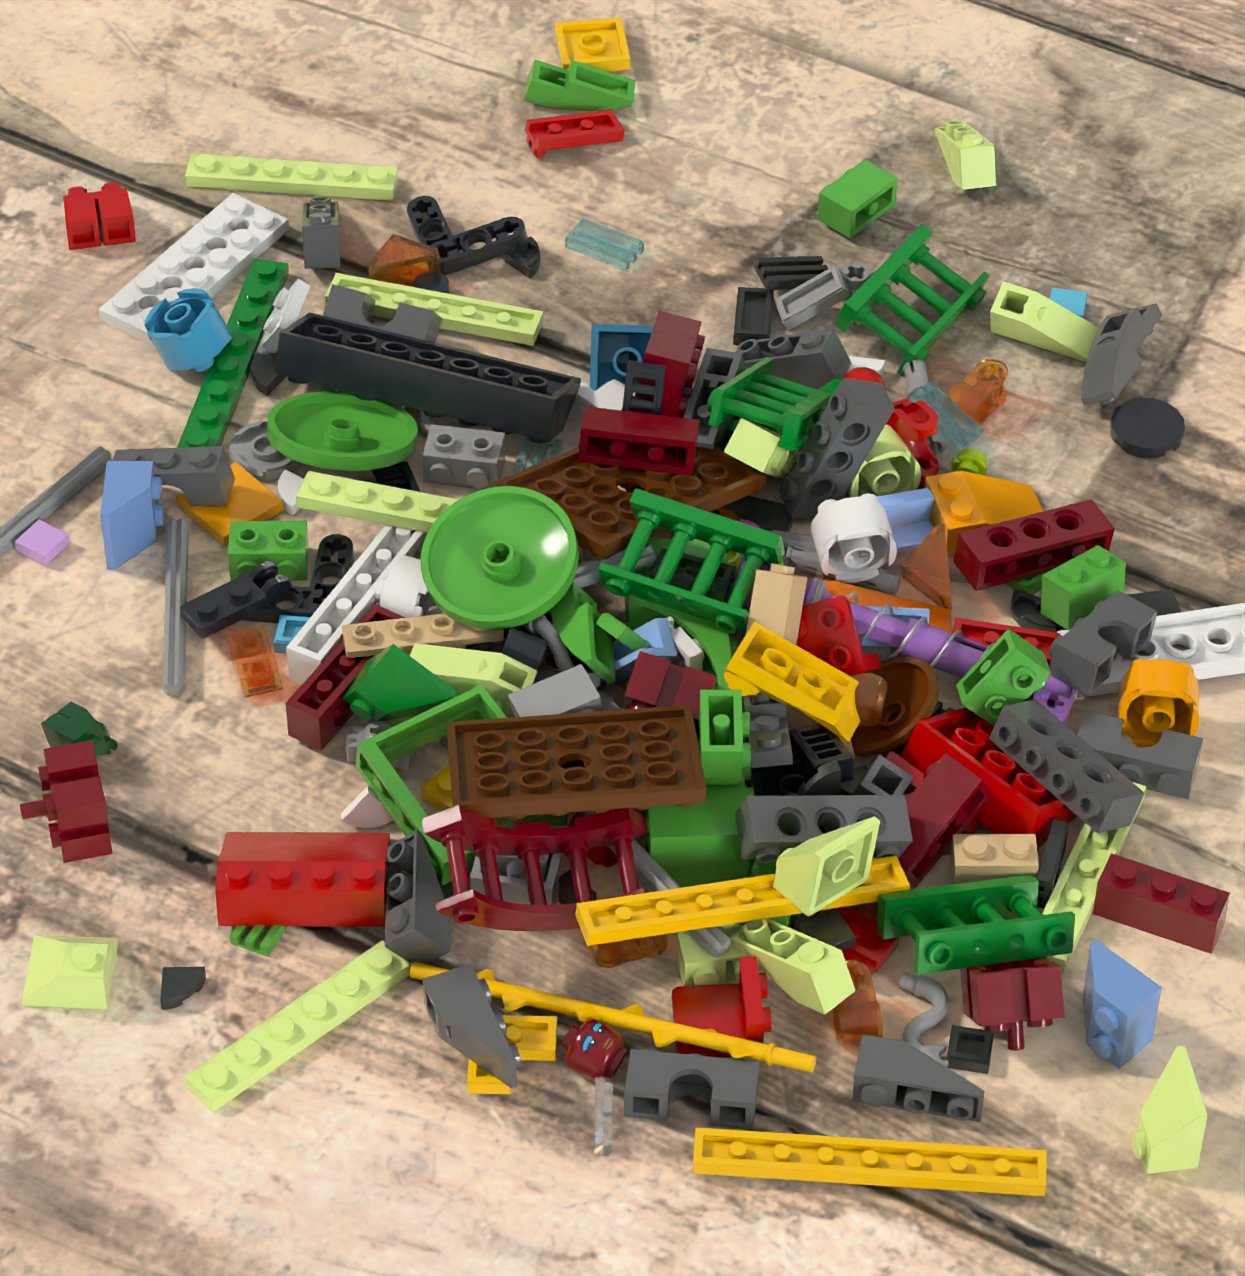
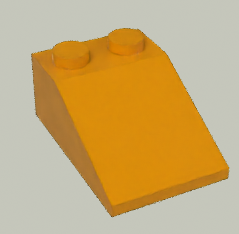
M966 471L928 476L925 479V488H928L935 496L929 522L942 537L939 549L942 556L954 558L958 535L961 532L1043 512L1032 485Z

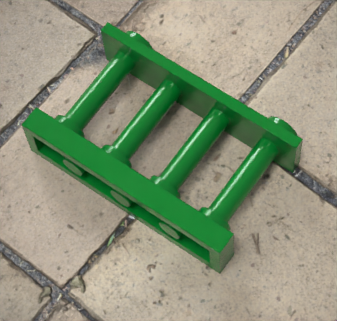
M923 224L844 303L834 322V325L844 333L854 323H857L859 326L863 323L906 357L897 371L902 377L904 376L903 367L907 362L910 363L911 367L913 366L912 360H922L925 362L930 354L928 349L969 306L975 309L987 294L983 287L990 277L984 271L971 285L929 253L930 248L926 245L933 232ZM912 263L916 266L921 264L961 294L960 298L954 304L950 303L910 272L911 268L909 266ZM893 283L897 285L903 284L941 313L942 317L935 324L931 323L893 294L890 286ZM874 302L878 305L884 304L924 336L914 345L871 312L873 309L871 305Z
M765 357L712 391L707 404V411L711 412L708 425L716 427L734 415L778 429V434H782L779 447L795 451L807 442L815 423L819 421L829 403L831 395L835 393L841 380L835 378L823 387H820L819 390L770 375L773 359Z
M635 488L629 502L634 519L637 520L638 524L618 567L601 562L598 570L605 588L618 596H627L629 594L714 622L718 628L726 632L735 633L738 630L746 633L749 614L748 610L742 608L755 581L756 570H760L761 565H765L767 562L781 564L785 555L782 536ZM660 527L672 531L674 536L655 578L651 579L633 573L652 529ZM697 539L709 543L711 547L691 591L669 585L688 542ZM734 551L745 555L747 560L727 604L706 597L724 554Z
M1032 874L879 894L877 933L882 939L910 936L916 942L914 972L919 975L1073 953L1075 914L1072 911L1047 915L1037 909L1039 881Z

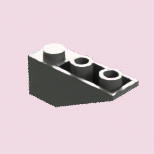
M330 197L311 198L309 203H303L304 269L340 267L338 201L331 202Z
M834 329L823 331L811 330L806 333L788 336L782 334L774 338L760 340L748 339L741 342L736 350L737 353H743L746 368H750L765 357L773 359L770 375L815 389L823 387L835 378L842 380L851 365V361Z
M415 830L387 848L385 947L410 963L419 962L428 965L450 952L451 918L436 910L435 903L445 899L423 835L419 830Z
M472 964L424 978V1005L438 1037L508 1087H517L516 1068L522 1066L520 1054L514 1042L508 1043L504 1036L507 1032L501 1012L499 1010L493 1011L491 1008L492 998L486 980L484 978L478 979Z
M862 1034L854 1074L853 1102L865 1103L873 1107L884 1106L903 1109L916 1114L927 1113L946 1116L960 1121L981 1122L984 1090L905 1041Z

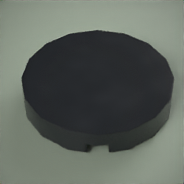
M1136 398L1125 401L1115 409L1111 417L1110 433L1113 441L1117 440L1121 444L1122 450L1138 457L1158 458L1165 456L1166 451L1172 448L1175 451L1179 448L1184 438V418L1178 409L1158 399Z

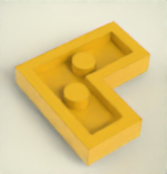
M502 1015L507 1032L504 1036L508 1043L514 1042L516 1044L521 1060L556 1061L557 1016ZM468 1060V1094L511 1095L510 1087L472 1060Z

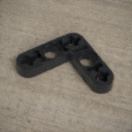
M417 197L411 200L407 206L411 227L430 269L443 275L452 274L523 248L528 241L525 224L518 217H505L452 236L442 211L433 197ZM426 212L430 219L424 220L421 213ZM432 232L442 233L437 238H425L428 234ZM474 243H486L480 249L474 250L469 248Z
M331 534L323 538L318 547L310 587L291 586L287 595L280 597L278 600L270 603L267 608L243 619V621L278 624L280 615L311 617L323 603L324 598L326 599L339 583L324 584L321 580L327 576H335L342 579L353 566L354 553L351 539L341 534ZM339 551L337 557L338 562L332 561L331 556H333L335 552ZM282 601H293L296 603L290 609H281L276 606Z

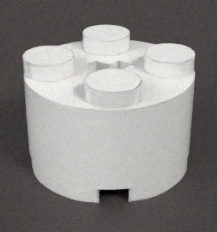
M864 494L860 497H850L838 501L829 499L818 506V514L811 524V533L824 574L827 576L828 573L835 575L836 581L843 583L862 582L879 575L878 568L886 562L888 567L894 562L897 555L896 543L886 510L879 503L876 495Z
M406 555L399 556L387 578H381L378 581L375 589V598L380 601L381 607L405 618L428 615V608L436 604L430 597L421 573V559Z

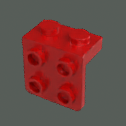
M839 595L802 607L796 644L798 647L859 681V683L871 679L869 672L882 669L878 653L863 654L851 606L846 596Z
M757 956L739 958V981L737 984L675 987L671 993L674 1023L703 1030L714 1029L720 1034L763 1043L764 1033L771 1032L772 1023L770 1007H762V999H767L768 996L766 973H758ZM676 1041L677 1054H700L716 1058L732 1057L730 1053Z

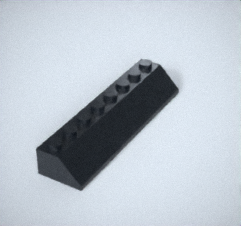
M310 312L279 332L275 374L286 376L293 383L306 384L310 382L322 385V389L329 392L346 391L356 394V397L362 400H383L390 402V406L394 408H415L423 410L424 414L430 417L439 418L447 416L458 419L460 424L466 426L483 425L491 427L494 432H502L505 435L516 433L527 436L529 441L535 443L550 442L563 431L581 384V378Z

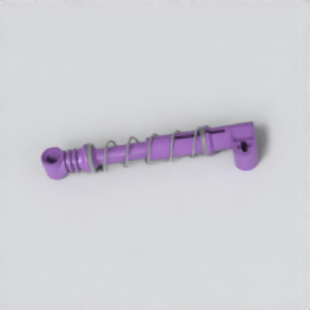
M746 556L741 560L731 593L747 560ZM767 562V564L761 565L760 570L770 571L771 563ZM816 577L807 580L803 606L835 597L828 593L825 587L826 580L822 581V579ZM754 583L744 603L746 608L751 606ZM852 591L846 596L849 600L854 595V603L850 601L849 603L857 632L862 635L860 643L868 637L887 644L886 650L889 658L900 655L922 659L931 668L957 676L958 682L995 644L992 643L990 646L963 637L961 630L951 633L928 624L926 617H922L919 620L910 618L909 623L893 617L891 604L885 605L880 612L858 605L856 591ZM887 608H889V616L883 614ZM890 646L898 648L893 654L890 653ZM1049 675L1045 685L1039 691L1033 692L1025 702L1037 700L1065 724L1073 704L1076 689Z

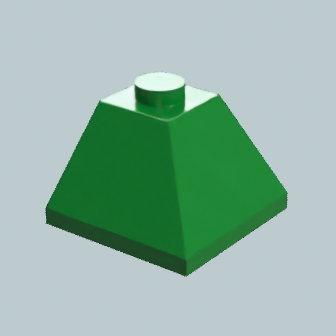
M392 644L365 663L342 699L351 705V710L357 716L365 720L371 719L373 722L417 716L454 698L458 691L396 645Z

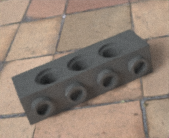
M848 378L841 380L835 393L831 395L829 403L819 421L815 423L803 449L797 454L796 461L787 477L783 479L780 485V496L791 517L814 519L818 514L817 508L822 502L829 499L838 501L844 497L895 409L882 383Z
M1037 700L1003 706L989 738L993 743L1095 832L1102 833L1131 825L1145 794L1140 788Z
M905 795L747 796L735 812L741 858L756 859L759 863L776 862L779 856L788 848L794 849L808 839L824 834L818 826L824 827L828 832L873 816L880 820L873 858L897 856L899 858L913 841ZM778 826L787 829L791 836L782 833Z

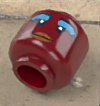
M596 1019L586 1020L581 1027L573 1024L561 1043V1046L567 1049L564 1057L565 1065L592 1082H600L605 1077L611 1080L628 1051L623 1048V1036Z

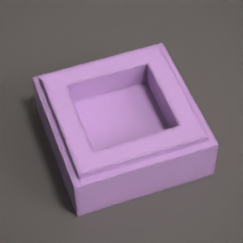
M39 519L15 541V549L22 555L47 566L70 544L69 534Z

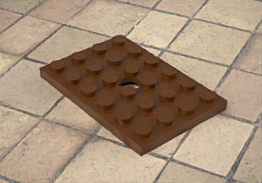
M697 446L692 476L578 462V447L497 480L494 483V487L515 486L531 489L552 499L569 517L578 546L590 552L591 555L603 559L626 549L638 524L637 520L634 519L629 502L633 492L620 490L617 486L626 490H635V488L643 487V491L711 512L765 488L767 474L728 455L717 446L714 449ZM660 527L652 529L649 538L665 533L668 530Z
M691 705L446 722L452 806L460 805L482 816L520 819L527 815L550 814L562 816L569 812L579 811L604 813L611 809L634 808L645 810L653 806L663 805L687 807L695 803L707 802L706 784ZM579 760L582 761L583 767L565 769V762Z

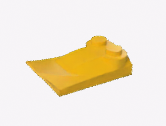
M754 621L724 671V678L729 689L741 690L742 696L757 695L760 692L773 700L796 708L829 729L846 743H849L861 721L855 704V689L859 681Z

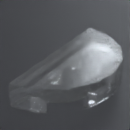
M595 1078L594 1156H610V1153H612L613 1081H611V1078Z

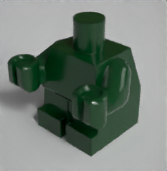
M72 701L41 723L50 748L92 740L95 754L102 755L104 753L111 754L110 749L115 751L118 747L117 741L110 737L106 725L98 722L86 708Z

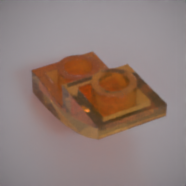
M265 625L226 633L228 649L244 698L283 690L274 652L270 648Z

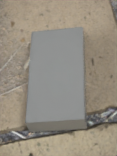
M835 265L775 299V303L782 323L789 331L848 298L851 294L842 271Z

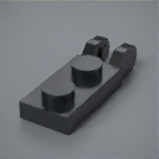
M267 560L262 564L254 566L248 575L244 574L181 605L180 615L201 639H205L267 608L268 604L287 595L292 584L285 575L276 576L279 570L274 562Z

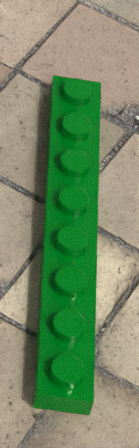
M253 259L227 323L232 333V339L214 357V363L208 369L177 448L221 446L250 374L251 362L264 332L263 327L274 308L273 303L277 295L284 288L288 278V263Z

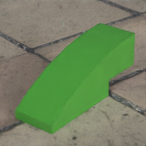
M535 59L526 79L523 101L565 110L599 111L631 107L633 103L636 80L571 60L568 69H564Z
M572 582L562 599L550 609L554 626L567 648L589 669L610 684L616 681L613 638L595 624L601 616L597 611V603L578 585Z

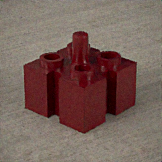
M640 651L624 695V710L691 705L697 740H699L700 690H716L717 676L688 666L683 668L670 664V660Z
M93 741L43 749L46 766H40L38 770L42 791L50 790V793L42 794L43 800L20 804L22 819L46 816L48 821L55 820V823L48 824L52 848L61 847L64 863L113 854L106 801L99 776Z
M1047 957L960 969L963 1013L970 1019L973 1018L977 1025L984 1026L987 1032L1007 1031L1008 1050L1017 1051L1025 1048L1023 1021H1027V1027H1047L1053 1025L1052 1019L1065 1018L1061 966L1055 962H1050V959Z

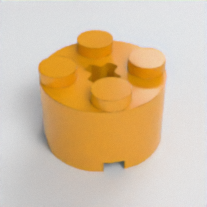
M1144 658L1134 660L1130 664L1129 670L1123 675L1119 685L1118 718L1124 719L1122 733L1124 734L1125 731L1132 738L1133 744L1140 748L1151 747L1158 743L1163 729L1192 736L1196 734L1199 726L1200 689L1191 665L1185 662L1177 663L1165 659L1147 660Z

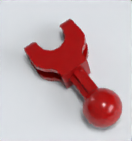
M854 368L843 377L882 383L886 390V385L881 375L871 368ZM905 398L892 403L895 409L886 425L894 429L914 455L919 465L925 469L921 470V479L918 485L922 486L925 485L926 477L939 475L938 459L931 451L927 441L928 436L938 434V415L924 400L911 403Z

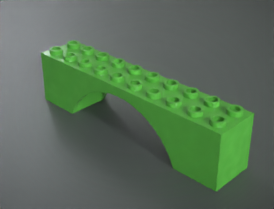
M673 538L648 539L646 544L652 545L657 559L661 548L668 549ZM694 539L688 542L684 553L706 558L711 546L709 543ZM727 553L724 554L721 563L728 564ZM652 567L634 573L649 578ZM731 589L727 592V598L724 602L726 604L731 596ZM629 594L624 596L627 627L634 631L655 618H668L671 616L674 620V628L681 627L691 639H696L703 648L705 658L702 671L717 676L715 689L730 690L724 678V671L737 650L736 637L732 638V636H729L730 632L718 628L714 622ZM742 696V712H744L743 696ZM743 737V743H747V737ZM751 765L750 768H742V785H706L707 802L695 803L687 807L663 805L645 809L644 818H646L648 833L645 834L646 851L681 888L749 878V871L752 870L755 859L741 858L735 812L747 796H754L753 787L745 784V781H751Z

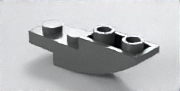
M1157 303L1105 317L1092 341L1085 365L1081 398L1084 406L1097 402L1100 405H1105L1115 401L1120 396L1119 392L1133 379V374L1142 363L1137 352L1140 349V344L1146 336L1153 332V327L1162 316Z
M760 692L757 695L743 696L744 712L750 713V735L747 737V740L751 745V767L761 768L793 764L785 704L773 700Z

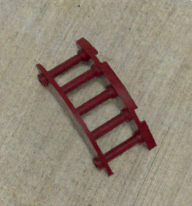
M460 805L422 819L424 834L440 842L447 849L454 891L453 897L435 903L436 910L454 919L459 924H471L478 927L509 931H557L580 928L575 916L577 903L596 901L593 900L585 854L589 849L608 845L615 846L624 894L609 898L649 893L648 890L639 886L631 844L635 837L648 833L646 818L633 808L613 809L604 813L575 818V826L551 829L550 821H516L512 824V828L495 826L494 818L476 814ZM464 850L474 852V855L479 858L485 895L470 889ZM564 853L566 857H569L577 903L547 905L539 862L541 855ZM496 855L517 856L518 859L522 860L530 905L503 900Z

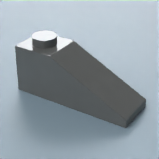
M706 348L683 417L700 420L698 447L714 449L734 416L732 415L716 427L708 425L711 412L707 411V404L714 389L716 390L745 371L743 353Z

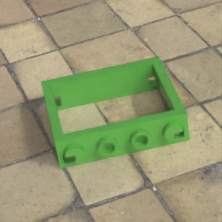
M482 684L357 744V770L405 836L415 830H419L422 833L441 886L452 881L447 849L440 842L424 834L422 819L428 817V815L390 762L447 735L446 722L507 718L499 700L495 702ZM568 813L562 816L550 814L527 815L503 827L512 828V824L516 821H550L552 825L563 826L567 824ZM464 850L467 871L469 873L472 871L476 856L474 852Z

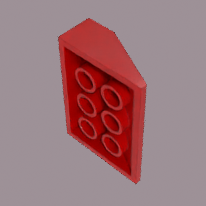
M960 708L917 722L901 758L925 774L932 763L939 761L947 753L981 778L993 794L976 813L980 826L989 828L995 834H1035L1036 844L1040 846L1048 840L1053 819L1065 821L1069 824L1077 817L1074 812L993 743L989 738L994 726L968 708Z
M226 832L218 860L215 888L218 926L385 927L387 848L390 846V833Z

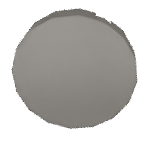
M258 421L245 425L235 432L231 438V445L229 446L230 464L237 462L259 482L279 480L285 470L293 473L301 464V462L283 455L271 445L267 437V421Z

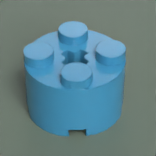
M198 288L185 289L177 292L179 298L170 303L165 298L156 304L145 319V327L151 342L169 370H189L194 368L195 371L201 372L213 365L214 357L232 339V333L205 290Z

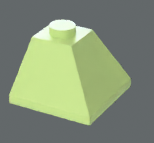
M873 816L808 839L794 849L788 848L777 859L773 887L809 917L867 881L880 820Z
M34 935L22 998L23 1006L107 1009L118 948V938Z
M1185 1045L1176 1047L1140 1113L1138 1130L1132 1132L1133 1152L1136 1158L1142 1157L1146 1174L1198 1168L1208 1115Z

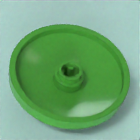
M322 391L293 396L275 405L268 414L267 437L276 450L295 461L324 469L364 471L388 467L408 458L414 452L417 443V423L407 411L390 406V402L383 400H362L357 398L356 394L350 392Z
M515 486L492 487L471 493L459 499L435 520L422 546L421 573L430 597L448 617L473 628L489 630L507 629L535 620L553 608L562 599L575 578L579 562V548L569 517L552 499L527 488Z

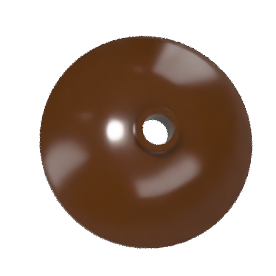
M900 656L881 661L882 669L869 672L871 679L858 684L855 689V704L861 721L850 739L855 755H879L904 745L908 742L917 722L932 716L938 701L940 685L936 673L924 660L911 656Z

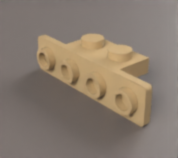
M444 613L343 625L342 635L346 656L354 658L377 655L392 644L410 655L415 643L465 649L467 644L501 641L504 639V630L473 628L453 620Z

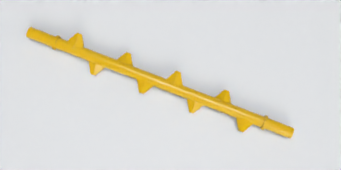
M413 962L409 975L410 978L423 981L424 978L450 970ZM485 969L476 973L478 979L484 978L486 980L491 997L503 1000L504 1008L508 1012L527 1005L577 1017L582 1022L588 1019H596L603 1024L653 1036L655 1046L664 1047L679 1041L730 1053L734 1058L747 1057L763 1061L768 1066L776 1064L813 1073L816 1066V1056L776 1047L775 1043L767 1045L720 1034L714 1029L703 1030L644 1015L642 1005L633 1004L618 1010L567 998L563 993L550 994L495 981L494 973L491 969Z

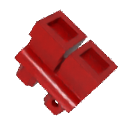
M118 182L105 183L101 187V191L89 193L82 186L71 187L68 190V195L63 196L69 250L100 247L98 221H101L104 246L136 242L134 217L127 188L121 189Z

